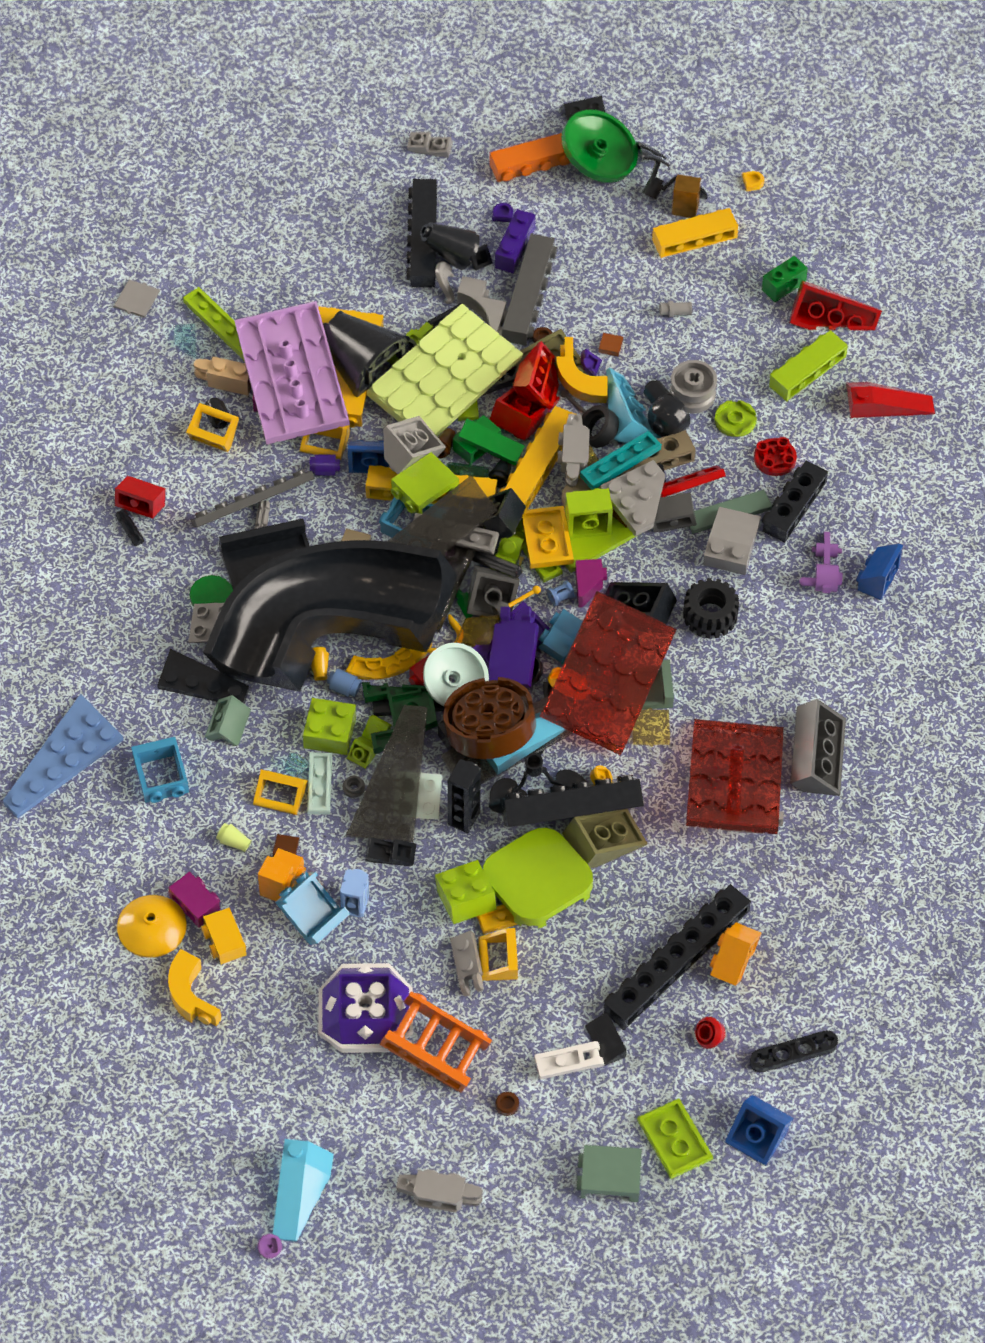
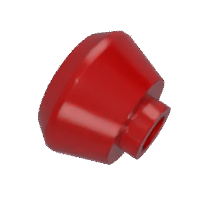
M708 1016L698 1022L695 1029V1037L701 1047L712 1049L725 1039V1027L717 1019Z

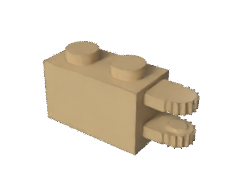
M214 356L212 360L202 358L195 360L193 364L195 377L207 380L208 387L249 395L251 383L245 363Z

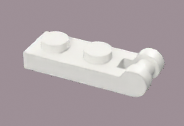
M589 1042L534 1055L540 1080L604 1066L603 1058L600 1057L598 1052L600 1050L599 1042ZM589 1053L591 1059L585 1060L583 1054Z

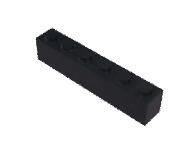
M413 179L412 187H408V199H412V203H408V215H412V219H408V231H411V235H407V247H411V251H407V264H411V266L406 268V280H410V287L435 288L436 252L421 240L420 231L429 222L437 223V179Z

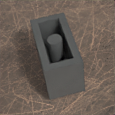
M690 492L660 497L653 527L654 532H664L697 525Z

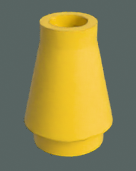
M314 647L313 650L316 654L311 663L314 680H327L329 653L324 647Z

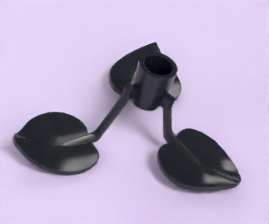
M637 141L636 145L643 159L655 160L651 176L642 193L656 200L661 190L665 192L676 181L677 176H674L669 182L662 185L664 181L656 177L661 163L670 167L665 161L667 157L649 145ZM701 186L700 191L707 199L708 194L705 191V189Z
M544 744L521 759H525V772L519 785L511 778H502L493 784L490 790L489 808L494 812L502 814L500 799L505 798L506 793L521 792V795H528L526 791L521 789L528 776L536 777L544 773L549 782L554 784L553 786L566 785V788H573L572 783L587 781L577 772L568 769L558 771L556 780L552 779L547 768L543 767L541 755L545 750Z

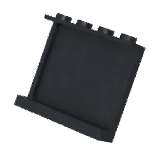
M304 519L220 536L219 550L232 589L234 590L246 576L263 564L294 550L309 547Z

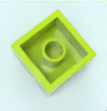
M596 488L566 493L565 515L570 539L612 534L613 508L609 488Z
M312 698L303 732V747L305 749L348 755L357 718L356 704Z
M478 860L435 874L438 895L453 925L497 910L495 892Z

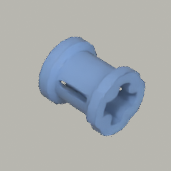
M567 580L560 586L553 589L550 587L546 590L547 596L554 607L558 606V603L561 601L575 598L573 587Z

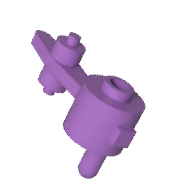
M824 532L823 543H816V547L811 549V552H815V556L823 557V564H816L815 578L802 577L799 583L802 586H814L815 591H822V593L837 592L838 585L842 586L843 573L839 572V565H830V557L837 558L838 554H842V548H838V544H830V532Z

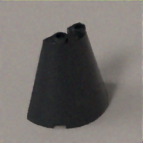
M342 311L337 312L334 318L328 323L323 324L334 366L357 398L372 386V372L396 354V357L401 359L416 346L415 341L409 336L348 315Z

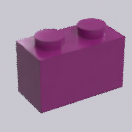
M189 871L168 887L169 897L200 928L204 925L203 916L220 911V899L213 891L209 892L205 888L206 885L199 876L195 877Z

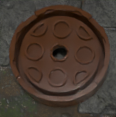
M498 677V680L485 681V678L473 680L456 689L444 704L443 719L449 743L457 752L471 758L494 759L509 755L522 748L531 739L536 729V717L530 692L525 686L509 678Z

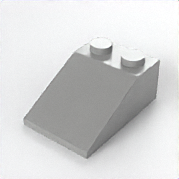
M719 507L705 549L704 565L746 575L761 516Z

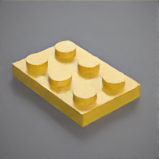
M564 506L524 510L521 520L530 569L574 564Z

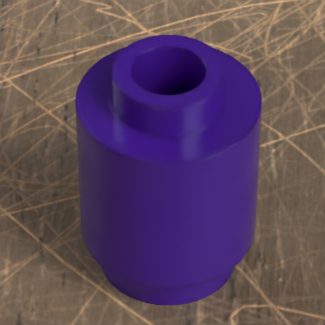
M315 454V457H310V471L315 476H336V472H340V459H336V455Z

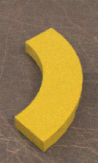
M401 648L394 655L386 658H364L353 655L345 672L363 680L386 679L408 671L409 667L422 660L427 655V652Z

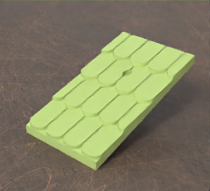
M461 304L445 317L437 327L422 338L414 348L392 365L391 369L376 380L367 390V396L398 422L420 416L438 437L522 359L523 353L504 337L500 336L487 323H484L482 319L465 305Z

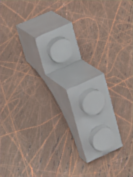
M462 276L457 292V304L461 303L477 312L485 323L502 336V324L508 311L506 310V302L489 298L490 290H487V281Z

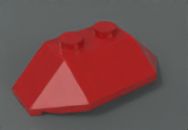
M542 341L537 343L519 364L513 387L516 393L520 396L522 395L526 401L551 409L555 402L559 382L554 365L555 355Z

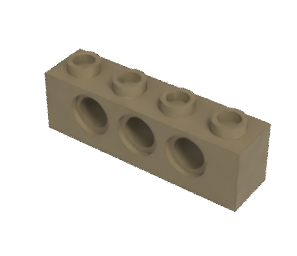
M686 430L677 434L656 438L662 444L661 450L617 477L652 460L656 464L661 462L664 471L695 461L696 449Z

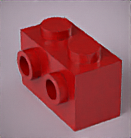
M127 475L115 488V506L153 519L165 506L166 488Z

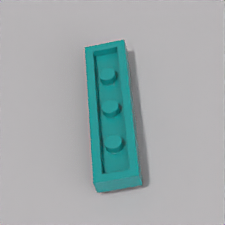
M648 430L580 471V477L591 490L596 489L660 451L662 444Z

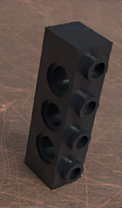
M807 460L801 467L798 466L793 474L792 481H787L781 497L777 496L772 504L771 511H767L761 521L763 523L762 532L785 543L827 483L828 471Z
M460 759L447 780L448 825L467 834L480 814L481 768L474 762Z

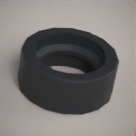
M595 405L587 409L582 415L583 426L590 430V446L601 448L608 445L615 438L619 428V420L614 412L602 405ZM605 417L602 429L592 436V429L595 423Z

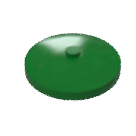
M584 110L574 114L564 126L561 138L564 152L571 164L585 176L599 182L613 183L625 179L635 168L638 160L636 141L628 128L612 115L598 110Z

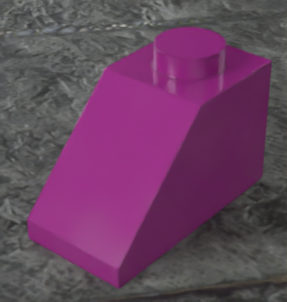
M602 559L576 560L575 576L578 608L586 605L603 588V581L607 580V568L602 566Z

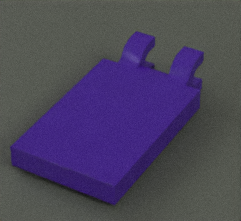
M509 606L501 607V624H495L488 668L489 680H498V677L509 678L519 682L526 688H531L539 625L534 623L536 613L531 612L530 606H522V620H514L515 613L510 612L511 608Z

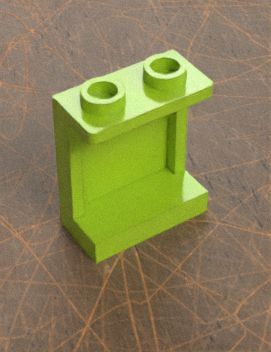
M430 452L391 479V493L395 499H400L405 504L406 509L410 513L422 514L424 507L446 492H449L452 496L459 492V478Z

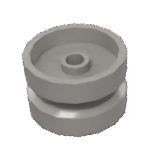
M687 360L678 364L673 369L670 393L684 404L683 410L686 413L689 412V414L708 410L716 398L717 374L713 367L699 360Z

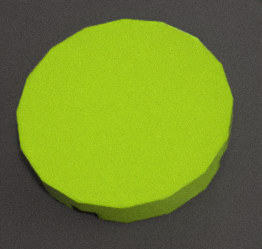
M729 400L720 404L716 409L714 421L716 427L723 434L731 437H741L752 432L756 426L757 418L756 412L750 404L738 400V402Z

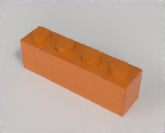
M562 133L490 152L489 164L497 182L510 181L522 175L528 176L540 170L547 171L551 167L568 165L570 161L562 146Z

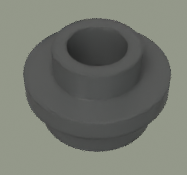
M349 776L343 782V792L348 797H359L365 791V783L358 776ZM353 785L358 787L357 789H350Z

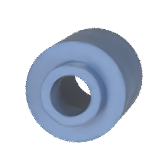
M337 669L335 672L332 671L330 673L327 683L330 684V690L347 697H356L362 681L358 680V677Z

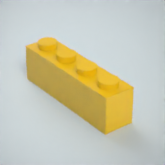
M727 208L654 227L652 241L660 258L735 239L738 236L739 226L731 209Z

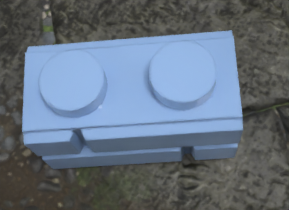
M348 869L345 871L340 889L341 907H345L349 911L350 916L361 918L364 917L369 899V877L366 872L360 869Z

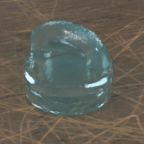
M290 753L285 761L286 772L290 776L297 778L306 771L309 765L304 757L296 753Z

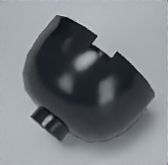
M665 395L664 397H658L650 406L647 414L648 423L657 435L665 437L677 434L689 427L691 423L689 412L685 413L683 410L685 406L680 400L671 395Z

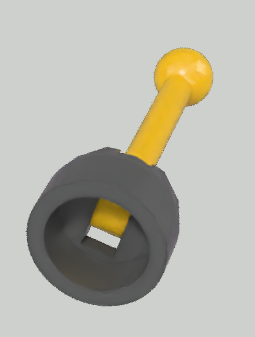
M534 586L531 591L510 603L500 601L493 604L491 608L495 617L501 621V607H512L533 594H539L541 589L539 586Z

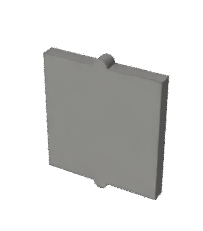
M129 279L114 304V308L145 318L160 289Z

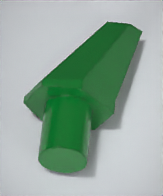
M456 588L452 594L458 599L457 603L468 621L473 616V614L467 613L469 593H463L459 588Z

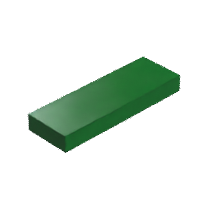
M466 419L457 438L516 466L525 446L469 419Z

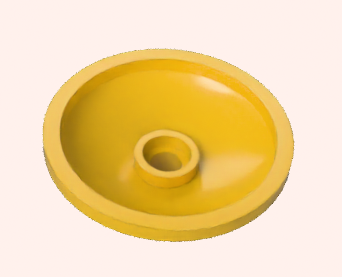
M146 895L131 901L122 910L117 922L118 937L123 946L131 953L147 958L160 957L176 949L182 942L187 929L186 917L182 908L172 899L161 895ZM149 917H154V918H155V919L152 920V921H148V920H147Z

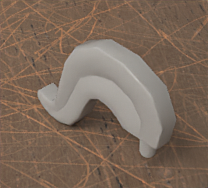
M442 261L436 266V279L447 298L446 303L450 304L454 301V294L448 283V277H454L449 263Z

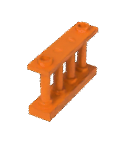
M410 992L403 1002L410 1007L396 1031L388 1030L379 1045L462 1093L471 1078L466 1076L467 1068L479 1048L485 1050L492 1042V1039L488 1038L485 1032L473 1029L428 1002L423 995ZM417 1012H420L430 1018L417 1043L412 1044L405 1039L404 1035ZM440 1024L450 1030L437 1056H433L426 1052L425 1046L437 1025ZM460 1036L470 1042V1045L458 1067L453 1068L446 1064L445 1059L456 1039Z

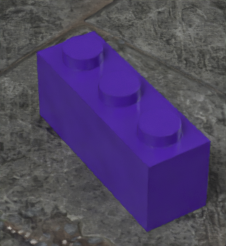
M516 209L496 250L495 269L512 274L515 273L526 250L530 234H533L536 229V214Z

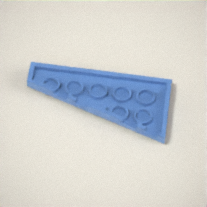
M80 694L3 799V804L17 818L21 817L124 740L123 736Z

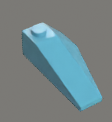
M608 368L606 370L608 409L614 412L619 420L618 432L614 439L619 443L627 444L648 430L655 438H662L651 429L647 418L642 413L646 409L643 404H640L634 398L636 394L626 378L613 369Z
M559 708L535 714V732L522 748L503 757L486 759L497 775L571 727L570 722Z
M285 1139L273 1227V1234L278 1236L280 1240L297 1242L331 1176L334 1154L309 1141Z

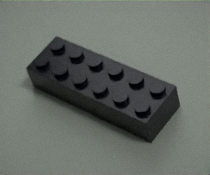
M629 774L617 776V781H611V778L594 780L595 784L592 785L585 781L572 783L573 788H566V785L551 786L550 791L544 792L541 788L527 790L528 795H521V792L506 793L505 798L500 799L503 823L506 827H514L642 807L644 803L640 779L634 778L633 775Z

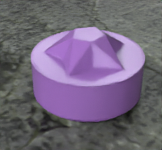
M265 1234L259 1239L257 1248L263 1257L275 1258L282 1250V1242L274 1234Z

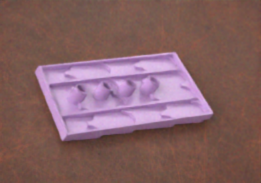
M317 301L234 320L266 444L350 425Z

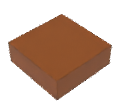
M603 332L598 353L619 357L624 336Z

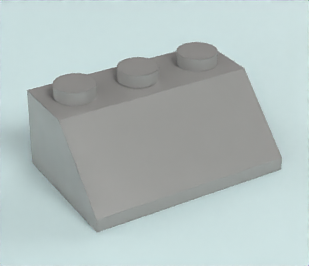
M420 416L389 424L383 428L384 459L388 462L391 470L397 474L430 452L438 457L446 448Z

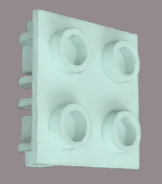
M397 771L393 816L438 820L442 774Z

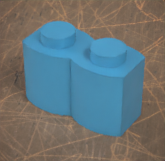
M565 609L560 613H554L549 621L552 624L550 629H545L538 639L541 641L538 648L559 662L565 658L585 625V622Z

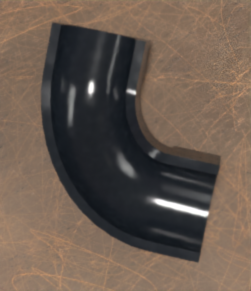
M350 540L297 549L263 564L246 576L235 587L226 599L217 617L203 653L221 673L232 678L300 692L316 654L311 646L317 638L323 635L333 633L365 635L385 639L388 645L427 652L458 575L440 550L402 543Z

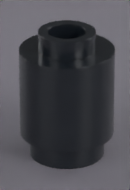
M660 380L649 381L645 385L643 392L651 404L660 396L671 395Z
M211 398L205 403L207 406L229 413L224 402L219 398ZM207 415L212 427L215 429H223L229 425V422Z

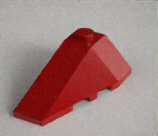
M802 280L794 300L789 323L808 330H816V327H829V330H836V327H848L849 330H875L882 310Z
M846 382L851 418L935 414L933 397L931 395L871 382Z

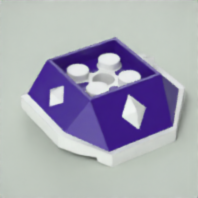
M389 963L341 964L319 989V1036L325 1041L327 1040L341 1053L390 1052L379 1044L388 1030L392 1032L397 1030L410 1007L403 1002L409 993L413 992V988ZM362 1004H369V1005H371L370 1007H367V1008L361 1007ZM413 1021L404 1035L405 1039H408L413 1034Z

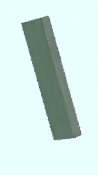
M760 490L696 510L697 525L690 526L689 529L692 534L711 529L719 507L757 515L770 511L772 504L765 490Z

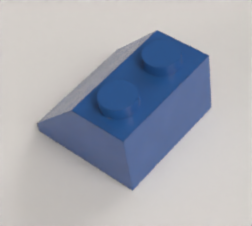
M349 441V473L368 474L369 465L389 467L388 462L384 459V441Z
M902 544L880 546L876 548L874 554L868 555L865 562L866 568L865 570H860L856 582L859 583L858 591L882 600L899 569L903 550Z
M751 1095L743 1102L725 1139V1143L766 1166L786 1136L794 1118L760 1098Z

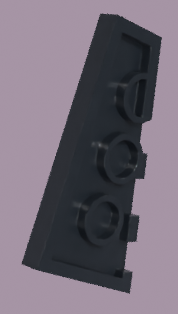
M172 649L168 653L157 684L158 689L215 702L233 695L245 704L249 692V685Z

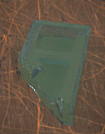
M195 324L174 325L175 345L192 358H196Z

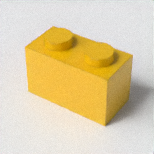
M230 907L203 916L204 926H201L204 938H210L212 945L209 948L213 959L218 958L221 965L247 956L246 945Z

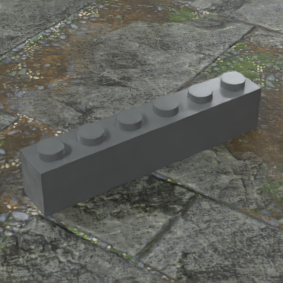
M530 234L502 328V337L510 343L526 346L528 339H532L534 333L532 325L533 322L537 323L539 317L537 307H542L544 295L542 290H547L548 278L546 277L547 274L551 275L553 263L551 259H556L558 247L554 246L555 238Z

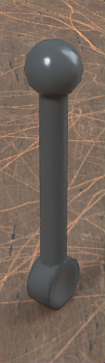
M564 389L560 392L561 397L567 398L583 414L586 412L581 405L569 396L567 390Z

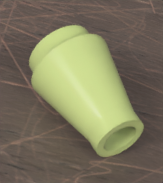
M227 823L222 825L216 836L220 844L242 850L243 852H246L252 841L232 824L228 825Z

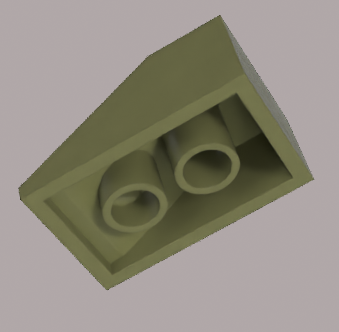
M628 809L574 817L562 832L565 839L590 868L599 867L648 844Z

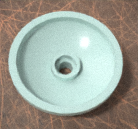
M448 643L438 647L429 655L424 665L423 679L425 687L430 696L442 706H444L448 697L462 685L480 678H485V681H489L488 669L481 655L473 648L461 643ZM449 676L454 678V683L449 681Z

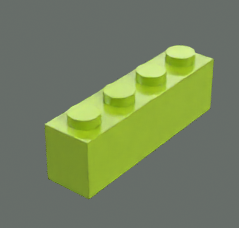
M831 330L824 335L821 334L810 346H805L798 355L790 357L782 367L776 368L771 372L769 387L787 402L844 359L847 355L848 345Z

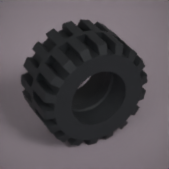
M707 578V581L702 579L698 581V584L693 583L691 588L686 591L684 598L683 619H685V625H690L689 630L692 633L696 630L697 636L700 637L702 634H706L705 638L709 639L711 635H714L715 638H720V633L724 636L727 635L728 629L732 631L734 624L737 623L739 597L738 594H735L736 590L733 587L729 588V583L727 582L721 583L720 579L712 581V578ZM705 604H715L719 606L721 610L717 612H708L702 609L701 606Z

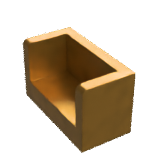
M677 175L673 191L672 215L688 218L696 217L700 199L701 178Z

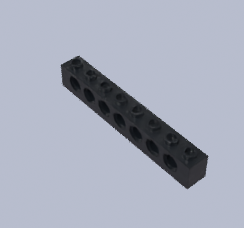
M731 884L725 890L723 888L720 889L710 904H704L694 919H688L678 934L676 932L672 934L663 948L659 947L647 963L643 962L637 968L635 975L631 978L627 977L621 983L620 989L617 992H612L605 998L603 1013L607 1012L611 1020L625 1030L718 942L721 934L725 933L727 927L731 928L750 911L751 900ZM724 909V910H726L727 912H726V913H721V912H719L718 910ZM704 924H709V925H711L712 927L706 928V927H704L703 925H704ZM694 939L696 942L691 943L687 940ZM672 954H679L680 957H673ZM661 968L665 972H657L656 969ZM645 983L648 984L649 987L644 988L641 987L640 984ZM629 998L632 999L633 1002L627 1003L624 1001V999Z

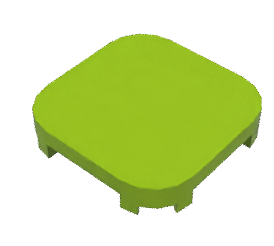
M537 828L529 831L491 854L483 865V871L495 895L514 916V922L520 927L522 924L538 926V929L546 926V920L579 900L583 902L588 900L593 888V872L589 865L559 832L550 828Z

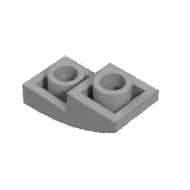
M411 132L407 149L414 153L449 158L453 141L451 137H432L430 132Z

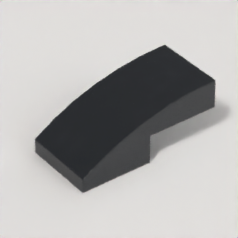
M370 837L367 844L365 861L413 866L417 844L399 839L389 842Z

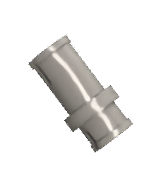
M660 302V316L692 315V303Z

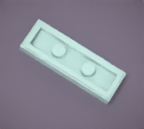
M310 752L307 814L330 815L332 753Z

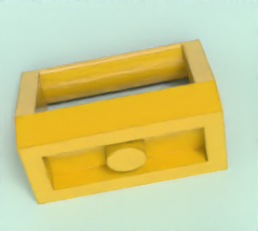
M199 403L186 433L190 439L229 452L239 417ZM202 413L230 423L224 437L199 428Z
M350 425L314 433L341 439L338 451L307 445L310 435L302 436L300 452L313 455L331 454L336 455V459L341 460L350 435Z
M261 769L253 805L297 815L308 780ZM266 781L298 787L294 805L262 798L261 795Z
M506 928L478 937L479 958L483 973L481 975L482 981L518 979L515 928ZM506 942L507 966L489 972L488 943Z

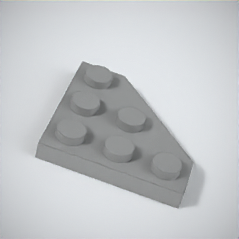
M652 460L600 485L601 489L609 488L612 508L635 537L654 527L665 481V473Z

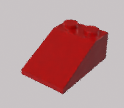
M513 387L496 399L489 420L500 429H505L512 433L516 438L526 440L534 434L544 421L546 414L551 412L553 408L547 409L526 401L522 395L520 396L516 393ZM556 396L553 408L560 400V397Z

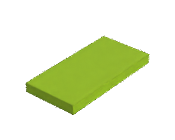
M612 516L611 535L570 539L574 564L565 565V567L572 573L575 571L576 560L597 559L635 538V536L628 527L626 528Z

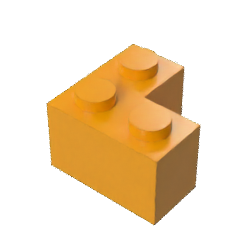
M278 848L274 857L267 855L258 872L260 895L273 901L281 898L279 894L288 886L292 888L297 882L296 878L306 871L303 857Z
M737 922L731 928L727 927L717 943V946L720 947L718 955L714 954L710 962V967L713 968L710 975L737 986L743 977L748 960L756 950L761 932Z

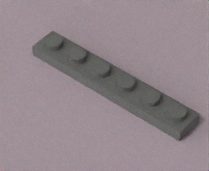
M304 469L292 473L293 477L286 480L285 477L273 481L274 485L266 488V485L253 489L254 494L247 496L246 493L234 497L235 501L227 504L224 501L216 504L213 511L207 512V509L195 513L196 518L190 521L194 528L200 527L315 479L312 471L305 472Z

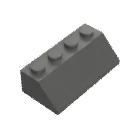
M819 699L797 706L790 784L802 792L840 796L846 718Z

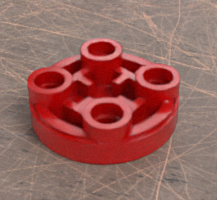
M786 437L759 441L754 452L756 467L761 472L770 476H782L789 473L795 467L797 460L796 450Z

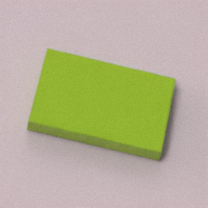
M680 1098L637 1117L640 1127L670 1179L713 1160L712 1153Z

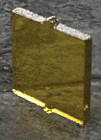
M481 615L480 617L465 618L456 643L471 647L490 644L494 633V626L498 624L500 619L499 616Z
M652 708L648 710H632L633 745H650V747L654 745H670L669 710H653Z

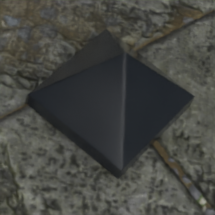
M487 244L479 246L476 255H471L470 257L475 271L493 264Z

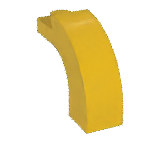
M565 337L564 345H560V356H556V370L561 384L572 396L591 403H607V376H590L581 372L576 367L573 359V337Z
M180 949L171 963L168 974L172 1003L178 1013L190 1023L197 1016L202 1023L206 1025L211 1023L217 1026L221 1020L220 1009L201 1000L191 990L194 979L202 969L201 960Z

